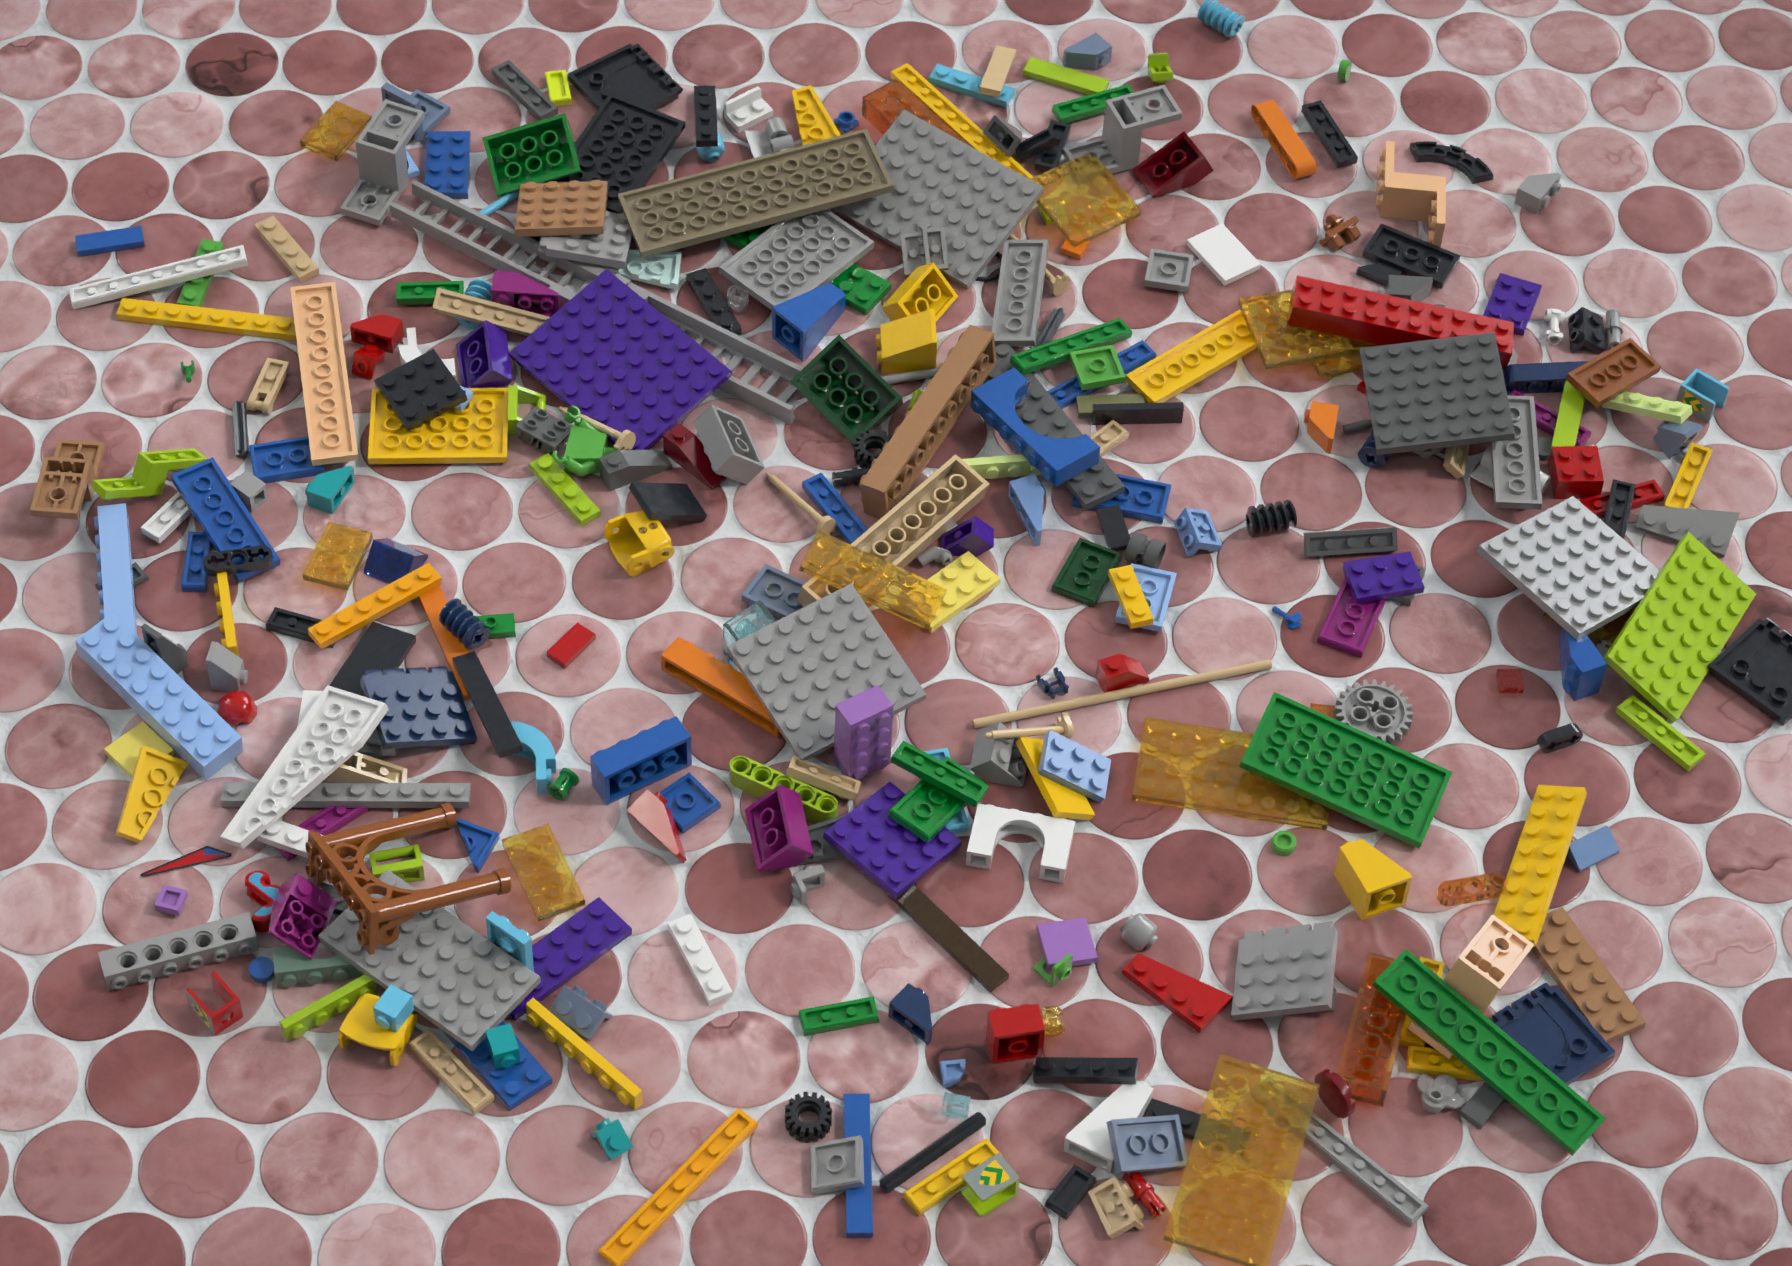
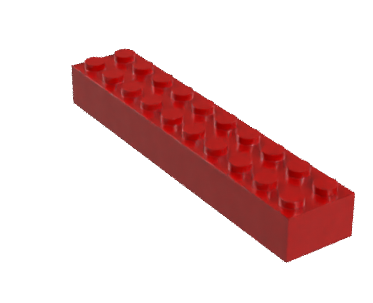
M1298 275L1291 291L1287 325L1377 345L1495 332L1502 370L1508 366L1512 356L1514 322Z

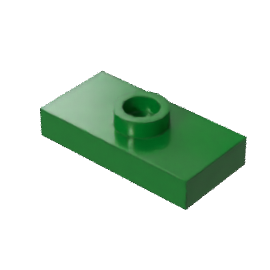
M514 613L477 616L479 621L485 623V628L490 629L488 639L516 637Z

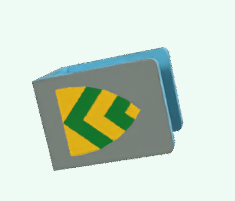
M1696 368L1681 384L1676 401L1692 405V415L1709 423L1715 405L1723 408L1730 388Z

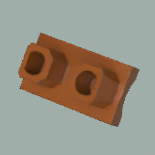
M1334 214L1327 216L1326 224L1323 228L1328 232L1325 233V238L1319 241L1321 246L1324 247L1328 244L1334 252H1337L1346 244L1341 238L1343 235L1349 243L1356 241L1361 236L1360 231L1356 227L1359 222L1358 218L1354 216L1342 223L1344 220L1341 216L1338 218Z

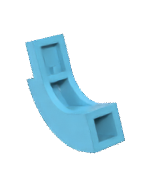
M510 721L523 748V751L512 755L523 756L534 764L536 768L537 794L547 793V784L552 782L551 773H557L555 752L551 742L535 727L521 722Z

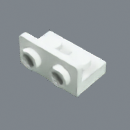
M759 87L748 90L724 103V119L738 133L774 116V110L761 98V89Z

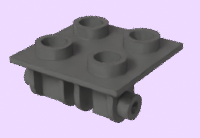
M535 407L515 425V428H517L515 434L518 435L519 439L527 443L530 442V445H534L537 440L535 447L537 449L541 447L540 450L551 455L555 450H559L557 446L569 436L571 425L564 420L552 416L546 410Z

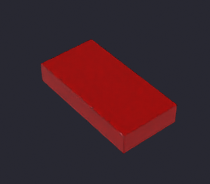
M577 622L546 652L547 657L566 669L596 639V634Z

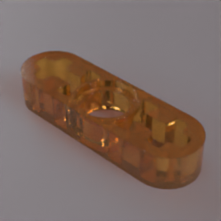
M1496 872L1444 881L1439 885L1436 897L1438 902L1444 906H1455L1499 898L1501 892L1506 889L1508 881L1503 874ZM1492 883H1495L1497 886H1500V888H1496L1495 885H1491V884H1492ZM1473 885L1478 888L1479 892L1475 894L1469 893L1465 887Z

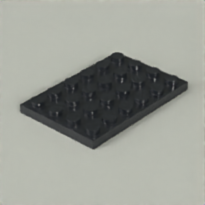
M610 93L575 142L581 173L554 181L558 183L574 180L579 182H590L592 180L608 181L606 210L613 213H623L618 201V194L646 186L685 129V122Z

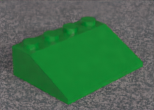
M565 113L482 137L498 197L520 191V185L527 182L547 183L581 173L575 140L570 122Z

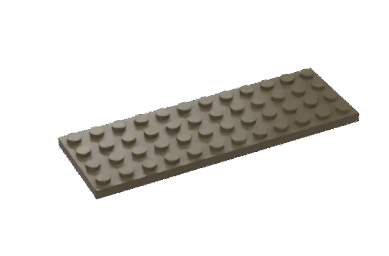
M867 129L620 193L618 194V201L642 258L894 192V188Z

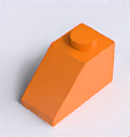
M1312 401L1311 409H1306L1304 423H1308L1307 433L1326 453L1331 454L1339 405Z

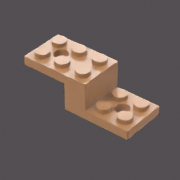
M58 439L54 457H44L30 507L31 516L78 520L83 501H92L94 490L91 487L93 480L98 479L105 452L104 442Z

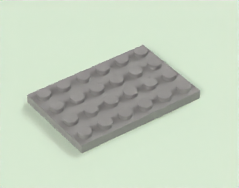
M826 209L776 223L720 265L719 273L772 310V307L831 282L874 248V241Z

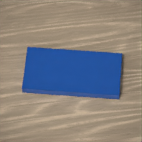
M1116 474L1125 485V492L1088 509L1097 511L1099 508L1119 505L1124 517L1163 524L1171 484ZM1073 497L1072 506L1083 508L1078 500Z

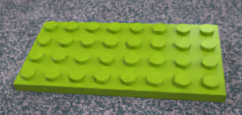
M1687 532L1682 536L1604 656V660L1673 723L1679 719L1709 671L1708 665L1717 658L1756 596V593L1690 532Z

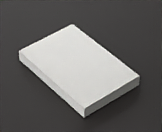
M1223 223L1187 239L1186 245L1224 286L1260 269L1261 264Z

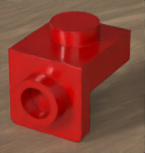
M365 345L354 352L351 373L372 379L375 366L384 361L386 352L379 350L377 346Z

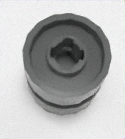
M1134 532L1127 545L1124 558L1135 564L1142 562L1143 566L1158 569L1165 554L1166 543L1154 538L1150 541L1148 536Z

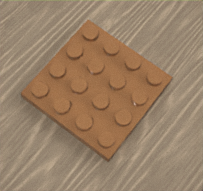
M574 180L560 183L550 181L548 183L527 182L521 184L515 222V237L604 234L608 181L592 180L590 182H579Z

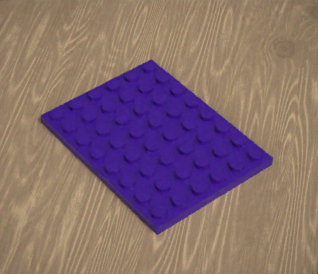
M607 269L509 353L513 361L569 408L576 406L579 408L580 414L621 433L624 430L634 432L636 441L632 450H649L663 438L665 433L680 423L732 376V371ZM607 435V440L615 445L617 439Z

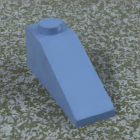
M1035 474L1009 481L1008 497L1035 546H1039L1042 532L1043 500L1046 490L1044 484L1039 482Z

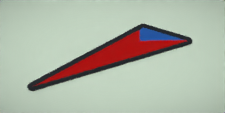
M205 846L148 870L140 876H151L229 858L232 854Z

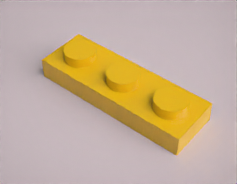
M1132 565L1109 569L1108 576L1130 629L1152 625L1154 618Z

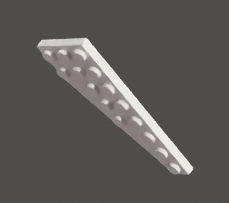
M327 685L220 836L223 842L244 849L364 746L389 710L386 703Z

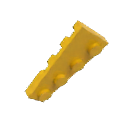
M812 85L792 90V100L802 145L841 135Z
M143 745L139 750L115 835L139 844L189 762Z

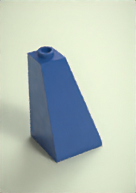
M828 283L772 307V338L804 362L844 312L846 294L832 283Z

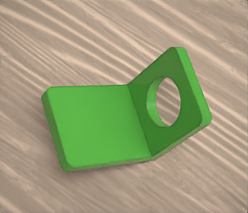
M1069 953L1052 967L1051 974H1047L1043 970V967L1046 965L1045 958L1034 965V971L1049 985L1054 987L1071 974L1073 955Z

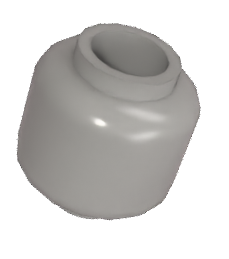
M1141 913L1135 916L1131 914L1119 929L1122 931V940L1137 951L1142 950L1145 946L1150 949L1158 938L1155 935L1157 925Z

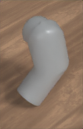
M937 546L917 556L922 566L931 561H936L944 566L953 562L951 552Z

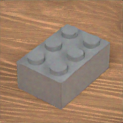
M711 405L693 422L697 430V436L703 443L704 452L712 464L711 468L717 475H723L734 482L738 481L747 485L765 468L742 417Z

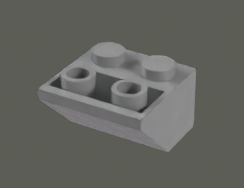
M1000 721L977 730L970 769L986 782L1016 787L1024 786L1027 764L1015 743L1019 737L985 738L984 733H989V731L1008 729Z

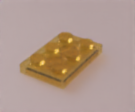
M335 101L300 139L301 147L338 161L358 139L372 116Z
M328 522L302 574L303 580L348 591L373 539L372 532Z

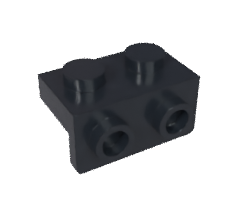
M1581 307L1568 318L1570 350L1576 352L1584 346L1600 355L1606 350L1603 317L1598 313Z

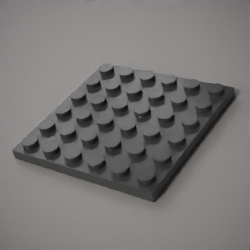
M1495 332L1359 348L1377 455L1515 439Z

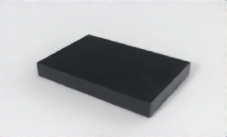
M632 482L629 486V490L649 520L704 521L707 517V514L687 484Z

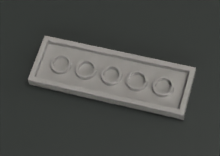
M1048 240L1005 241L991 331L994 333L995 346L1002 343H1008L1010 346L1036 345L1049 248Z
M1507 395L1515 439L1490 442L1495 508L1541 509L1542 491L1534 396Z

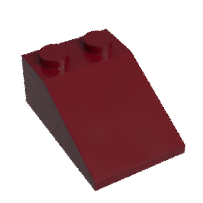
M1185 131L1132 169L1154 198L1194 185L1214 171L1206 157Z

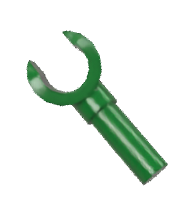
M191 360V365L184 366L182 361L180 363L182 374L185 375L186 382L190 383L191 375L195 373L194 361Z

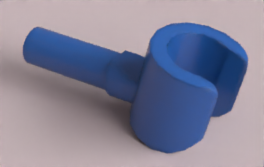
M1276 606L1272 608L1274 613L1285 620L1289 629L1292 630L1302 626V623L1299 621L1303 618L1299 612L1289 615Z

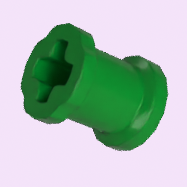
M562 768L559 772L560 776L555 782H551L547 786L550 794L558 800L564 801L567 798L568 791L579 783L578 776L568 768Z

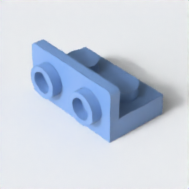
M1185 507L1175 520L1174 525L1187 556L1193 557L1198 549L1218 552L1222 544L1208 511Z

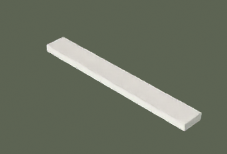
M243 245L71 288L69 293L73 310L248 266Z

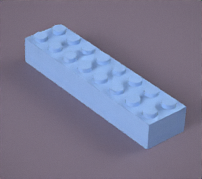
M114 612L75 640L78 655L186 762H189L188 764L205 781L243 752L242 737Z

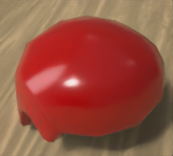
M234 690L228 692L219 700L217 713L228 724L236 727L241 722L250 724L257 715V706L248 693Z

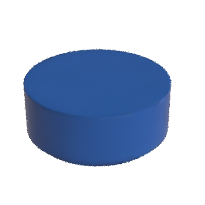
M257 957L252 960L249 965V973L252 980L258 983L270 981L275 975L274 962L268 957Z

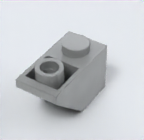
M1549 173L1528 176L1518 187L1514 203L1538 214L1542 208L1548 206L1551 197L1558 194L1561 188V184H1559L1561 174Z

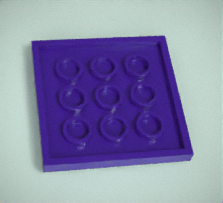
M889 782L824 831L823 839L896 899L961 847L962 841L944 827L926 843L888 816L889 811L906 794Z

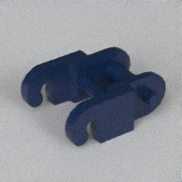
M1057 667L1053 669L1054 675L1057 678L1054 682L1048 683L1041 678L1040 674L1036 675L1038 685L1052 699L1055 698V694L1062 691L1065 694L1068 693L1069 688L1065 683L1064 675L1061 671H1058ZM1059 684V688L1052 689L1051 686Z

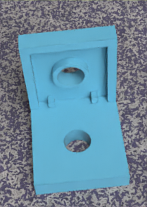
M492 911L486 917L488 940L534 972L531 936L525 930H519L513 926L505 916H499Z

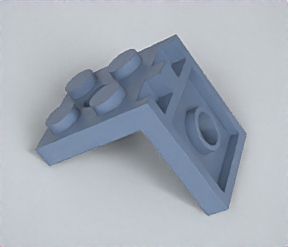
M387 82L381 87L382 101L386 99L425 112L424 120L414 133L415 141L417 142L427 135V131L433 130L451 113L450 106L418 89L410 95Z

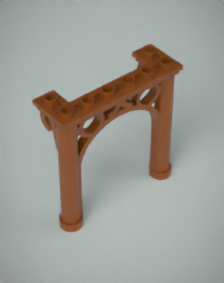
M451 803L438 805L435 809L323 836L319 832L308 831V842L305 844L308 854V862L305 863L306 874L313 879L317 886L322 885V881H325L326 877L328 882L333 884L339 897H343L349 910L353 911L358 917L359 931H357V940L360 946H363L369 954H374L375 949H378V943L380 945H389L396 941L400 934L397 926L414 918L418 913L492 894L503 895L511 891V880L504 868L494 870L492 873L420 890L403 889L386 884L373 876L364 864L366 854L373 847L381 843L441 828L455 827L456 813ZM349 855L352 856V857H354V858H351V859H344L345 857H347V856H349ZM371 894H380V895H383V896H385V897H383V898H373V897H371L370 895H371Z

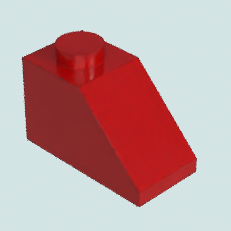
M384 314L360 320L350 325L352 342L362 345H374L379 350L394 353L404 335L402 319Z
M1119 653L1097 662L1096 679L1104 693L1149 682V677L1141 663L1133 658Z

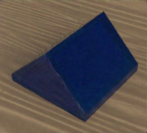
M388 538L373 539L363 572L368 576L390 584L421 567L427 560L428 554Z

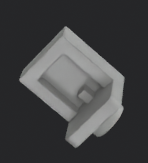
M822 864L815 867H806L802 871L793 873V884H790L791 892L794 898L799 899L801 905L807 904V891L825 886V871Z

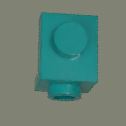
M607 1118L596 1124L597 1130L590 1133L592 1138H597L608 1160H612L633 1148L619 1119L610 1121Z

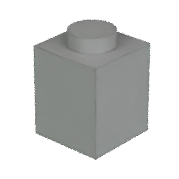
M247 470L240 476L235 477L230 483L246 508L251 512L255 511L269 499L266 483Z

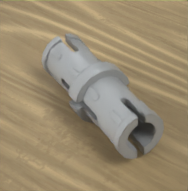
M1616 309L1606 312L1607 326L1605 327V334L1607 335V347L1609 350L1621 343V335L1623 333L1622 325H1620V313Z

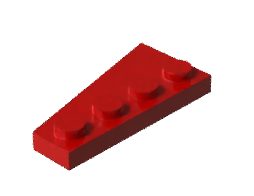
M1140 953L1122 969V975L1199 1033L1233 1000L1232 995Z

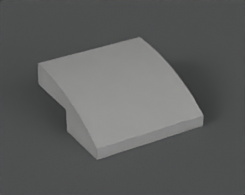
M944 227L923 228L922 232L900 234L905 278H908L917 267L934 262L940 272L949 269Z

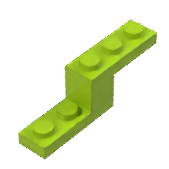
M195 448L138 452L132 477L93 480L91 488L104 500L161 495L168 471L186 469L207 460V458Z

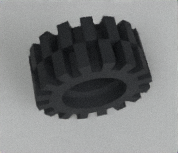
M869 429L867 434L864 431L861 432V436L858 435L854 442V459L856 464L860 463V468L865 466L866 468L871 467L873 460L878 458L881 452L871 453L867 449L879 448L882 450L884 444L889 442L892 436L890 434L887 436V432L884 430L882 433H879V429H875V432Z
M807 1091L803 1092V1097L798 1093L795 1095V1100L793 1098L789 1100V1105H786L785 1127L786 1130H789L791 1137L796 1134V1140L800 1142L801 1138H804V1143H809V1138H812L814 1143L818 1141V1136L823 1139L825 1133H829L830 1126H832V1108H830L828 1100L825 1102L824 1096L821 1095L817 1098L816 1092H812V1096H808ZM811 1111L816 1113L819 1118L814 1123H804L799 1120L798 1116L802 1112Z

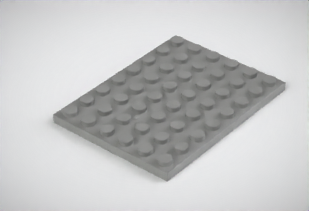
M904 109L875 145L893 183L894 192L830 208V210L901 251L900 234L922 232L923 228L944 227L949 269L941 273L969 289L1044 193V187Z

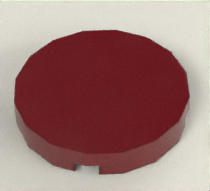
M1329 1069L1318 1073L1314 1080L1319 1097L1330 1112L1342 1119L1354 1113L1356 1105L1355 1102L1351 1103L1350 1100L1353 1097L1352 1092L1342 1077L1335 1072L1330 1073Z

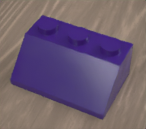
M485 320L456 344L462 387L505 388L513 381L507 335L504 329Z

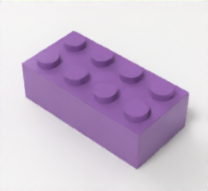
M878 685L835 705L834 764L843 775L856 780L863 779L873 771L884 769L891 763L893 704Z

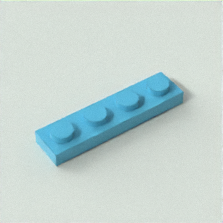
M940 64L935 66L929 76L930 84L1007 108L1015 93V88L1004 85L1000 98L980 94L979 89L983 78Z

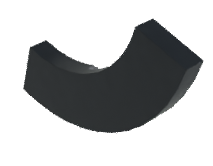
M1432 141L1410 143L1409 149L1417 163L1437 162L1452 166L1464 173L1472 184L1493 180L1494 174L1489 167L1478 157L1474 158L1467 154V150L1451 144L1450 147L1439 145L1437 142Z

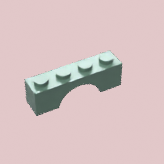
M289 946L273 948L274 974L277 987H293L308 983L318 984L332 980L343 981L364 975V973L339 955L326 959L312 958V960H309Z

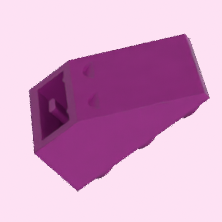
M494 272L491 288L492 302L549 317L559 310L558 292L517 272Z
M296 873L281 885L274 900L269 934L307 959L312 960L320 943L318 936L326 929L338 900Z

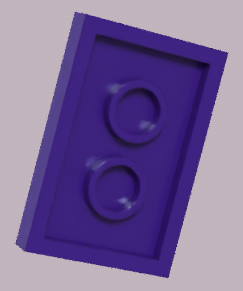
M1500 273L1483 316L1514 322V334L1524 336L1542 285Z
M1410 551L1343 562L1342 568L1356 604L1424 592V584Z

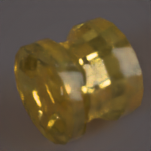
M1048 1006L1040 1009L1045 1026V1037H1055L1065 1031V1025L1061 1021L1063 1014L1061 1008Z

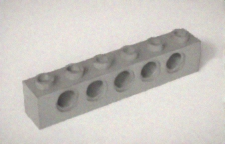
M246 912L98 952L109 991L122 989L139 982H148L151 979L165 975L170 976L190 968L196 969L205 964L222 962L227 958L238 955H248L253 951L259 950L250 914Z

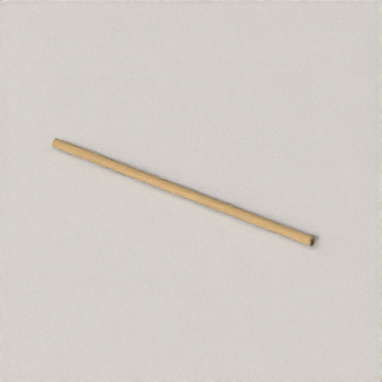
M1268 659L972 719V725L976 729L986 727L998 721L1006 723L1272 669V662Z

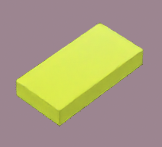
M566 70L545 72L549 99L556 106L572 105Z

